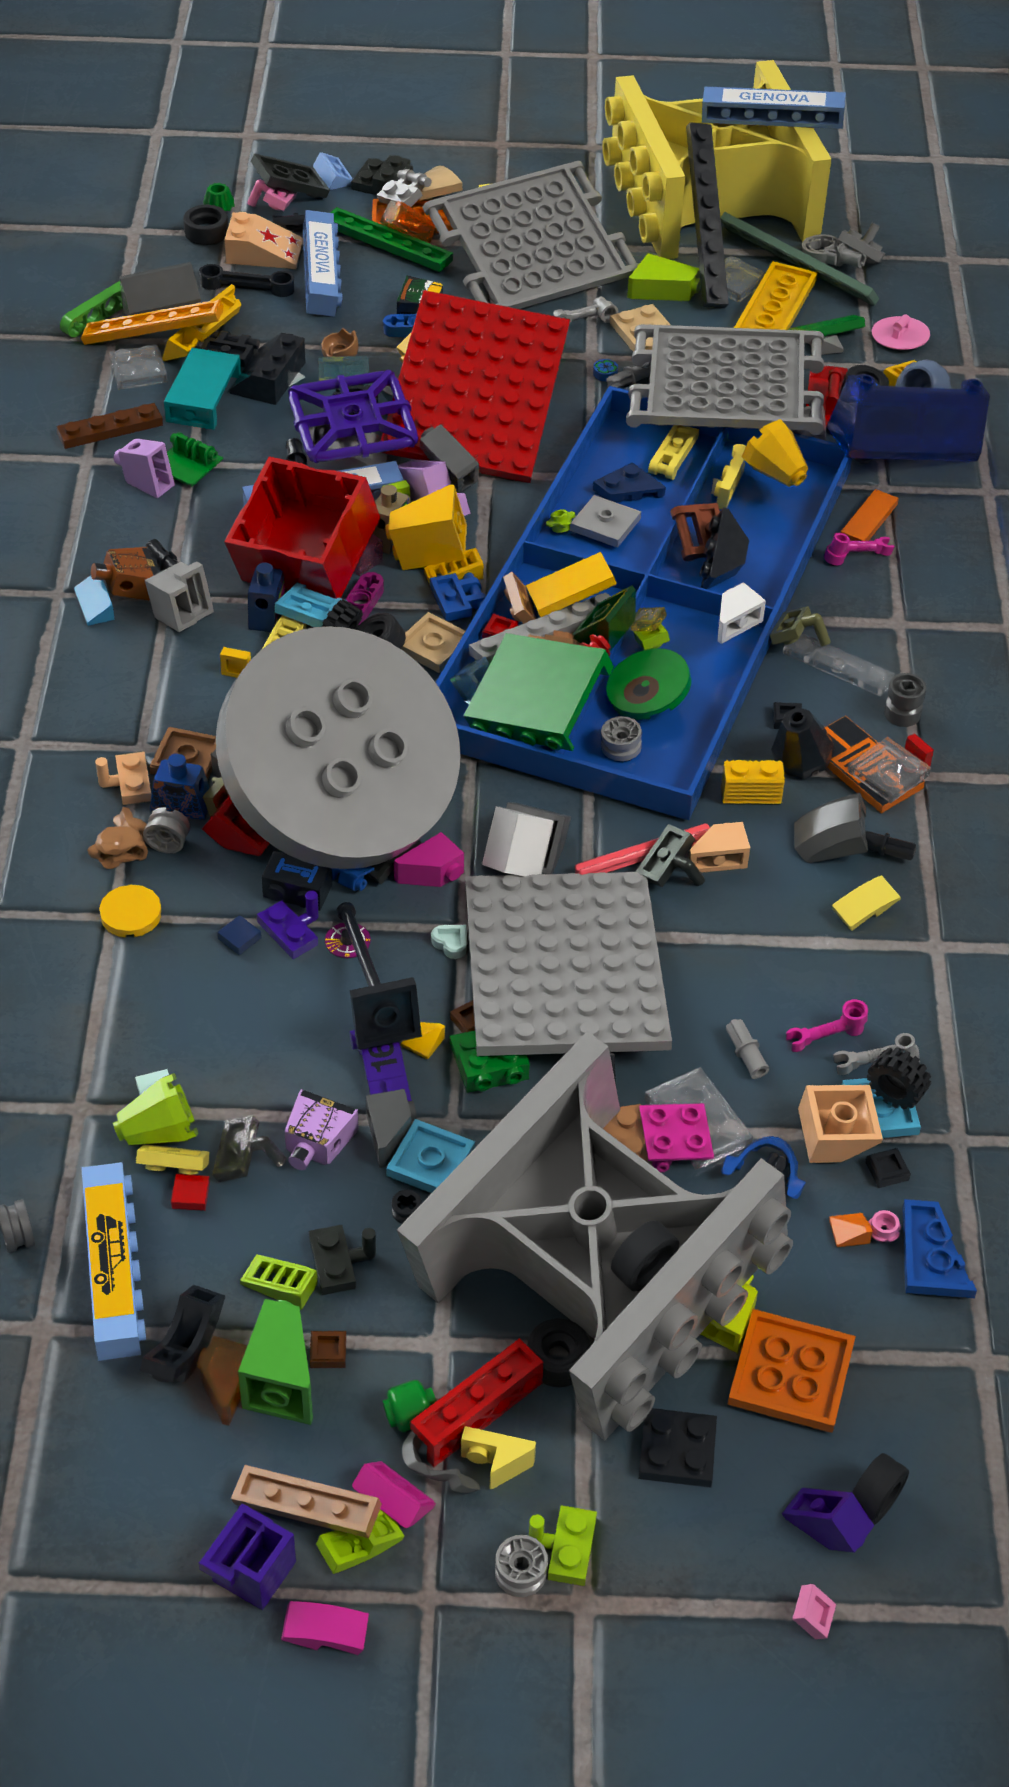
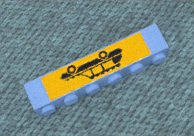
M122 1162L81 1167L94 1339L98 1361L141 1355L140 1341L146 1340L144 1319L138 1320L137 1311L144 1310L142 1290H135L134 1282L141 1281L139 1260L132 1259V1252H138L136 1231L130 1232L129 1224L136 1223L134 1203H127V1196L133 1195L131 1175H124Z

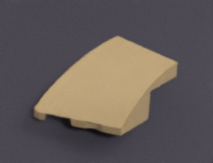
M436 166L424 173L431 179L432 183L429 187H424L421 190L423 196L419 200H431L432 197L462 191V181L450 169L444 166Z

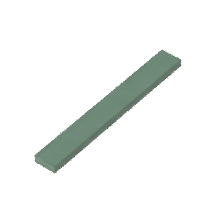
M724 212L721 216V222L726 229L799 268L818 272L817 277L872 306H875L878 302L879 297L873 288L727 212Z

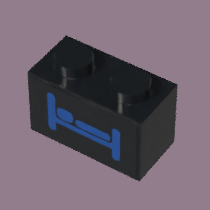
M274 851L261 877L263 897L274 901L282 900L285 903L306 908L305 894L308 891H315L318 894V910L321 911L332 887V868L317 866L288 854Z

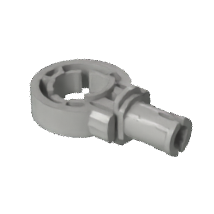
M813 235L802 242V252L825 264L838 267L843 264H849L861 269L866 261L865 253L850 250L849 245L842 243L837 237L832 235Z

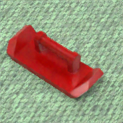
M824 366V369L819 373L810 371L808 391H819L824 395L823 406L825 409L826 428L842 430L845 398L841 393V386L848 371L847 368Z

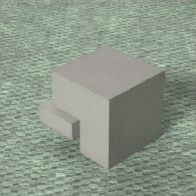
M197 561L190 565L179 562L145 580L154 617L177 632H181L196 624L198 620L214 612L204 568Z

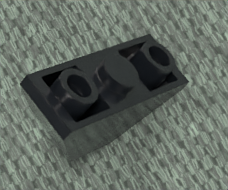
M725 507L722 508L717 516L714 515L709 523L708 531L711 532V537L704 548V554L707 555V558L701 567L699 575L703 578L701 584L703 589H709L735 576L746 561L749 539L730 510Z

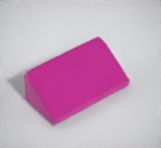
M382 1461L364 1464L352 1484L353 1489L358 1493L379 1498L382 1503L380 1509L404 1528L413 1526L431 1511L436 1504L433 1499Z

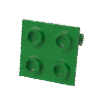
M181 432L173 433L170 437L173 447L167 451L173 479L191 487L223 460V457L218 455L213 446H208L199 440L196 441L194 438H189Z

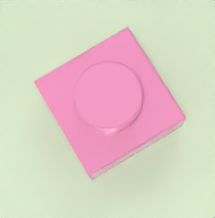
M814 1584L802 1585L793 1620L814 1639L828 1638L836 1603Z

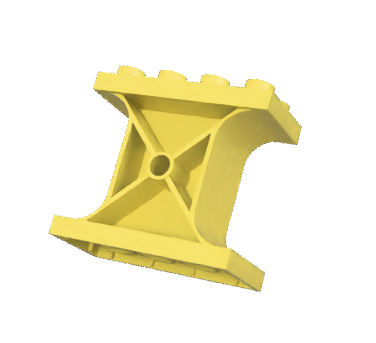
M774 60L756 62L753 88L791 90ZM634 75L616 77L615 96L606 97L605 100L606 120L609 126L613 125L612 137L603 139L602 151L606 166H615L614 177L618 191H627L626 199L629 215L631 217L639 216V231L642 242H651L658 256L676 259L679 253L681 228L695 223L686 126L690 122L702 123L703 98L675 102L658 101L642 93ZM703 123L712 125L720 218L724 212L736 218L772 215L790 221L802 242L810 236L821 234L832 159L814 128Z

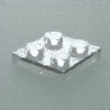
M146 345L140 348L120 349L109 352L118 390L168 383L167 373L158 345Z

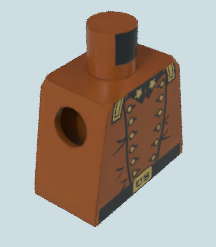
M147 547L109 549L103 564H92V579L105 580L112 595L150 601L145 580L158 574V571Z

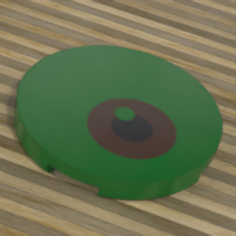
M654 648L637 652L621 661L610 674L606 691L609 701L617 713L624 717L645 720L651 719V715L661 713L667 709L671 711L676 708L687 696L692 679L688 664L681 655L668 649Z

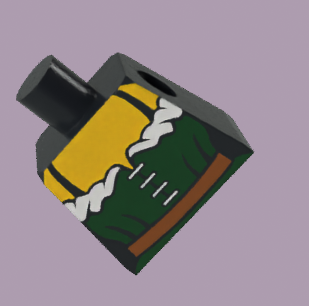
M406 276L397 299V314H417L423 290L443 294V285L429 280Z

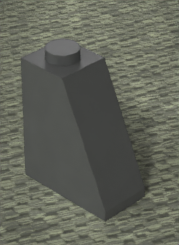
M441 424L435 429L430 427L423 432L420 439V449L430 461H443L446 463L451 485L454 484L457 493L464 492L478 482L479 463Z

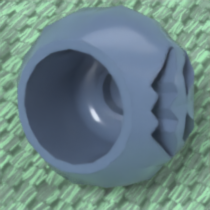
M928 359L913 362L904 367L895 385L898 403L907 412L915 416H924L940 411L950 398L952 391L950 376L947 370L937 362Z

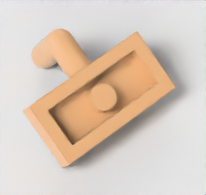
M145 752L115 755L118 771L116 775H109L106 758L100 757L96 759L95 763L100 787L120 786L123 805L151 801L152 795Z

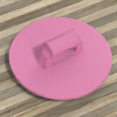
M904 314L903 316L884 318L875 323L872 327V337L877 343L887 348L910 350L927 343L930 338V330L921 321Z

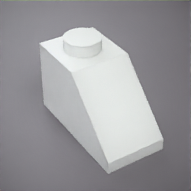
M744 582L722 593L717 640L720 644L763 622L766 600Z

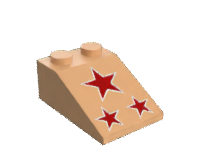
M246 212L232 213L224 239L226 264L297 269L303 247V238L257 214H248Z

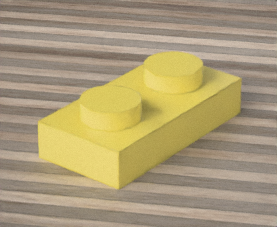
M144 1144L137 1150L136 1163L146 1164L145 1169L164 1171L166 1167L179 1168V1173L195 1175L198 1174L199 1170L203 1171L209 1165L210 1152Z

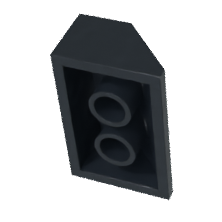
M281 332L261 346L230 388V394L276 405L306 363L305 338Z

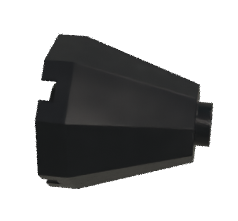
M797 707L786 712L771 751L775 761L778 762L780 760L783 762L784 774L806 779L812 776L811 773L816 770L820 773L827 769L835 748L825 727L809 710Z

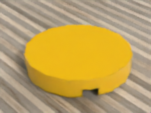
M140 885L120 886L110 891L102 899L99 908L102 925L108 932L118 937H126V935L134 934V937H138L152 931L160 922L162 911L159 897L153 890Z

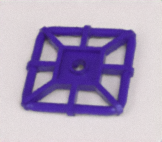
M391 370L347 377L337 375L335 379L293 385L288 390L289 403L295 418L293 424L295 430L300 434L305 452L311 462H327L356 456L366 458L369 457V454L414 447L418 443V433L410 412V402L405 399L400 382ZM373 383L368 390L349 392L348 389L350 386ZM386 386H390L395 401L377 403L375 397ZM332 389H339L341 394L323 396L316 393ZM300 400L321 407L324 412L304 416ZM398 413L401 415L405 428L383 420L381 415ZM328 424L330 430L314 446L309 428ZM380 431L398 439L367 444L364 434ZM355 435L359 444L357 446L326 451L337 438Z

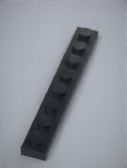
M690 122L686 126L703 307L725 308L729 305L712 125Z

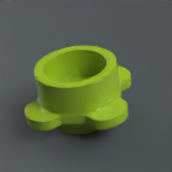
M564 509L556 510L550 515L551 518L546 521V526L552 527V531L556 533L566 532L570 530L572 518L576 516L575 512H567Z

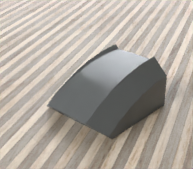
M861 793L827 802L803 815L794 823V849L805 862L813 863L868 852L865 831L866 807Z

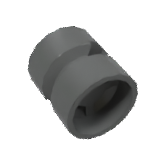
M901 673L892 677L889 683L884 714L886 719L893 725L909 727L919 722L927 689L926 683L922 678L912 673Z

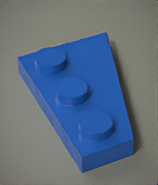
M904 1199L902 1208L905 1293L975 1298L977 1290L973 1281H970L962 1255H958L952 1241V1232L939 1202Z

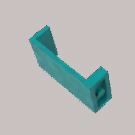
M191 348L164 400L166 422L215 430L217 426L216 407L231 377L238 378L241 375L240 355Z

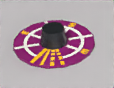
M339 923L333 926L325 937L326 948L337 957H357L345 924ZM358 924L368 949L371 943L370 933L365 927Z

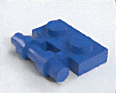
M471 572L466 573L461 580L458 579L456 573L430 578V588L445 621L471 617L472 608L478 610L486 597L481 592L482 586L479 579L474 577Z

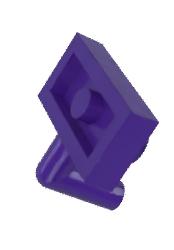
M308 891L305 894L306 912L300 916H297L282 900L257 914L258 924L292 959L318 946V937L307 926L319 917L318 894L315 891Z

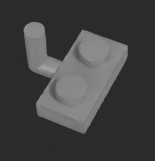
M873 222L863 239H861L862 234L851 228L849 232L846 230L842 231L838 240L861 253H865L866 256L878 263L882 261L886 254L881 251L883 247L873 241L880 228L879 225Z

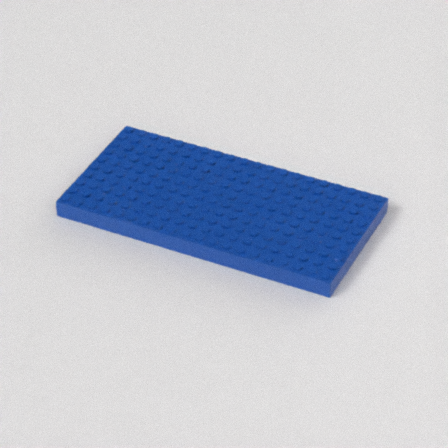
M609 386L438 677L436 684L445 696L452 711L459 736L460 754L690 820L772 642L770 633L783 612H786L851 469L854 447L793 432L808 466L807 477L798 486L788 487L754 470L745 461L744 472L727 508L749 539L746 561L735 576L709 589L701 588L703 578L699 575L706 558H697L692 561L683 560L681 553L683 547L676 520L672 519L670 511L672 508L682 505L717 503L718 497L711 494L713 478L721 479L725 465H730V461L733 459V446L736 444L746 446L753 436L758 439L762 433L758 428L736 429L733 427L710 428L707 426H689L699 429L698 439L679 467L675 479H667L665 475L660 473L657 475L648 473L651 459L673 425L640 424V426L634 428L628 426L626 416L630 411L631 399L628 395L629 391ZM643 397L640 403V410L647 411L648 397ZM630 463H634L666 487L665 496L657 497L654 492L642 494V499L616 502L642 511L640 521L618 548L570 530L556 533L552 531V527L546 526V521L551 518L550 515L556 510L573 511L577 516L594 495L601 497L593 491V481ZM686 517L693 546H699L692 517ZM599 552L602 553L617 584L579 602L603 593L613 596L633 586L636 589V618L642 610H644L642 613L644 614L649 609H652L653 614L656 609H659L651 620H648L649 612L635 620L610 651L609 658L614 668L630 655L643 651V648L637 643L633 631L659 621L668 631L670 641L663 643L659 648L668 649L681 655L690 670L692 679L690 690L676 708L671 711L667 709L661 713L651 715V719L636 720L642 729V747L637 757L628 761L609 759L603 754L601 748V729L603 724L611 718L622 716L614 710L607 696L606 686L609 678L607 675L598 676L569 735V739L574 746L573 751L564 749L553 750L548 746L538 744L532 746L522 741L470 728L463 716L489 667L484 668L469 655V644L482 639V631L493 614L515 620L510 612L512 604L504 593L506 585L503 577L513 572L526 586ZM744 582L766 600L763 622L720 644L717 640L722 593ZM529 594L536 619L540 618V615Z

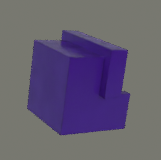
M242 1503L200 1560L199 1569L211 1576L214 1583L263 1610L296 1563L294 1534Z

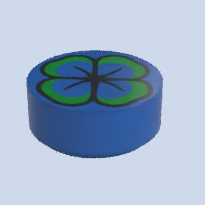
M601 359L594 363L593 375L600 381L607 382L606 380L609 376L618 373V364L612 360Z

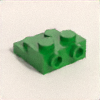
M475 1030L450 1036V1046L467 1093L486 1091L492 1087L517 1084L521 1081L529 1080L530 1063L527 1055L477 1056Z

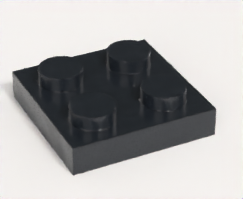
M652 1408L644 1419L638 1479L711 1488L717 1416Z

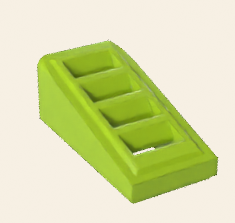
M256 1254L240 1280V1285L276 1300L288 1301L295 1306H299L300 1310L303 1309L318 1284L316 1270ZM259 1267H262L265 1271L260 1279L255 1278L254 1275ZM272 1272L276 1273L272 1282L267 1281ZM286 1277L287 1280L284 1285L279 1284L281 1279ZM294 1281H295V1282H298V1285H297L296 1288H295V1287H291L292 1284L294 1283Z

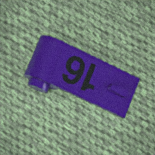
M351 1030L349 1033L352 1049H358L355 1031ZM400 1042L358 1050L363 1058L370 1095L405 1089L407 1100L412 1101Z

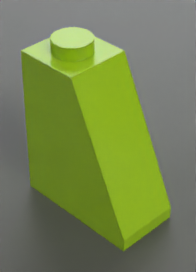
M648 253L629 276L627 298L690 301L693 295L701 289L700 269Z

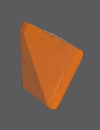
M863 1213L829 1216L836 1247L870 1244L873 1231Z

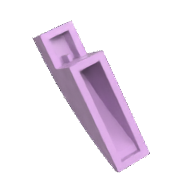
M410 460L398 465L403 479L407 480L410 485V498L413 501L451 485L446 463L443 461ZM457 493L464 516L471 514L465 493Z

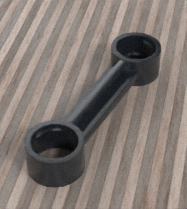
M206 264L199 269L200 285L208 290H216L223 285L230 286L232 284L238 287L271 290V293L278 297H287L294 293V276L287 271H277L269 276L223 271V268L217 264Z

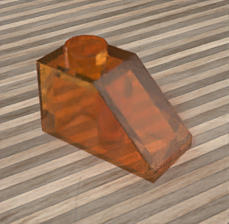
M389 201L380 220L381 224L427 243L431 242L437 230L433 221L402 201Z
M213 1336L209 1347H204L201 1350L197 1368L201 1369L202 1384L222 1424L229 1426L241 1400L238 1370L247 1345Z

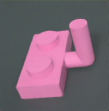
M259 179L253 187L247 204L256 207L262 191H264L266 194L263 201L267 202L272 209L284 211L295 199L297 193H291L280 187L277 189L270 188L265 184V181Z

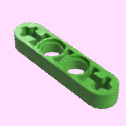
M120 281L66 313L60 321V330L75 338L83 333L87 323L105 320L123 309ZM110 298L109 304L105 308L106 302ZM93 309L92 314L87 319L88 313Z

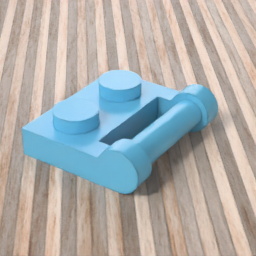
M297 582L275 603V613L305 623L311 627H321L324 619L328 617L329 611H332L333 606L337 605L338 601L342 600V598L334 599L307 589L306 585Z

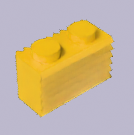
M726 760L724 762L721 782L722 802L781 804L785 783L783 762L780 760L778 762L774 760H761L760 762L757 760L754 762L751 760L748 762L745 760H732L729 762Z

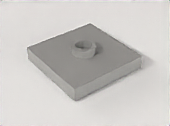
M594 495L570 524V531L618 548L640 521L642 511Z

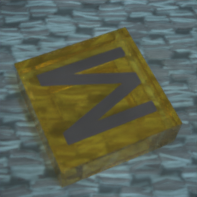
M665 607L639 608L636 612V620L630 626L631 631L656 630L667 616Z

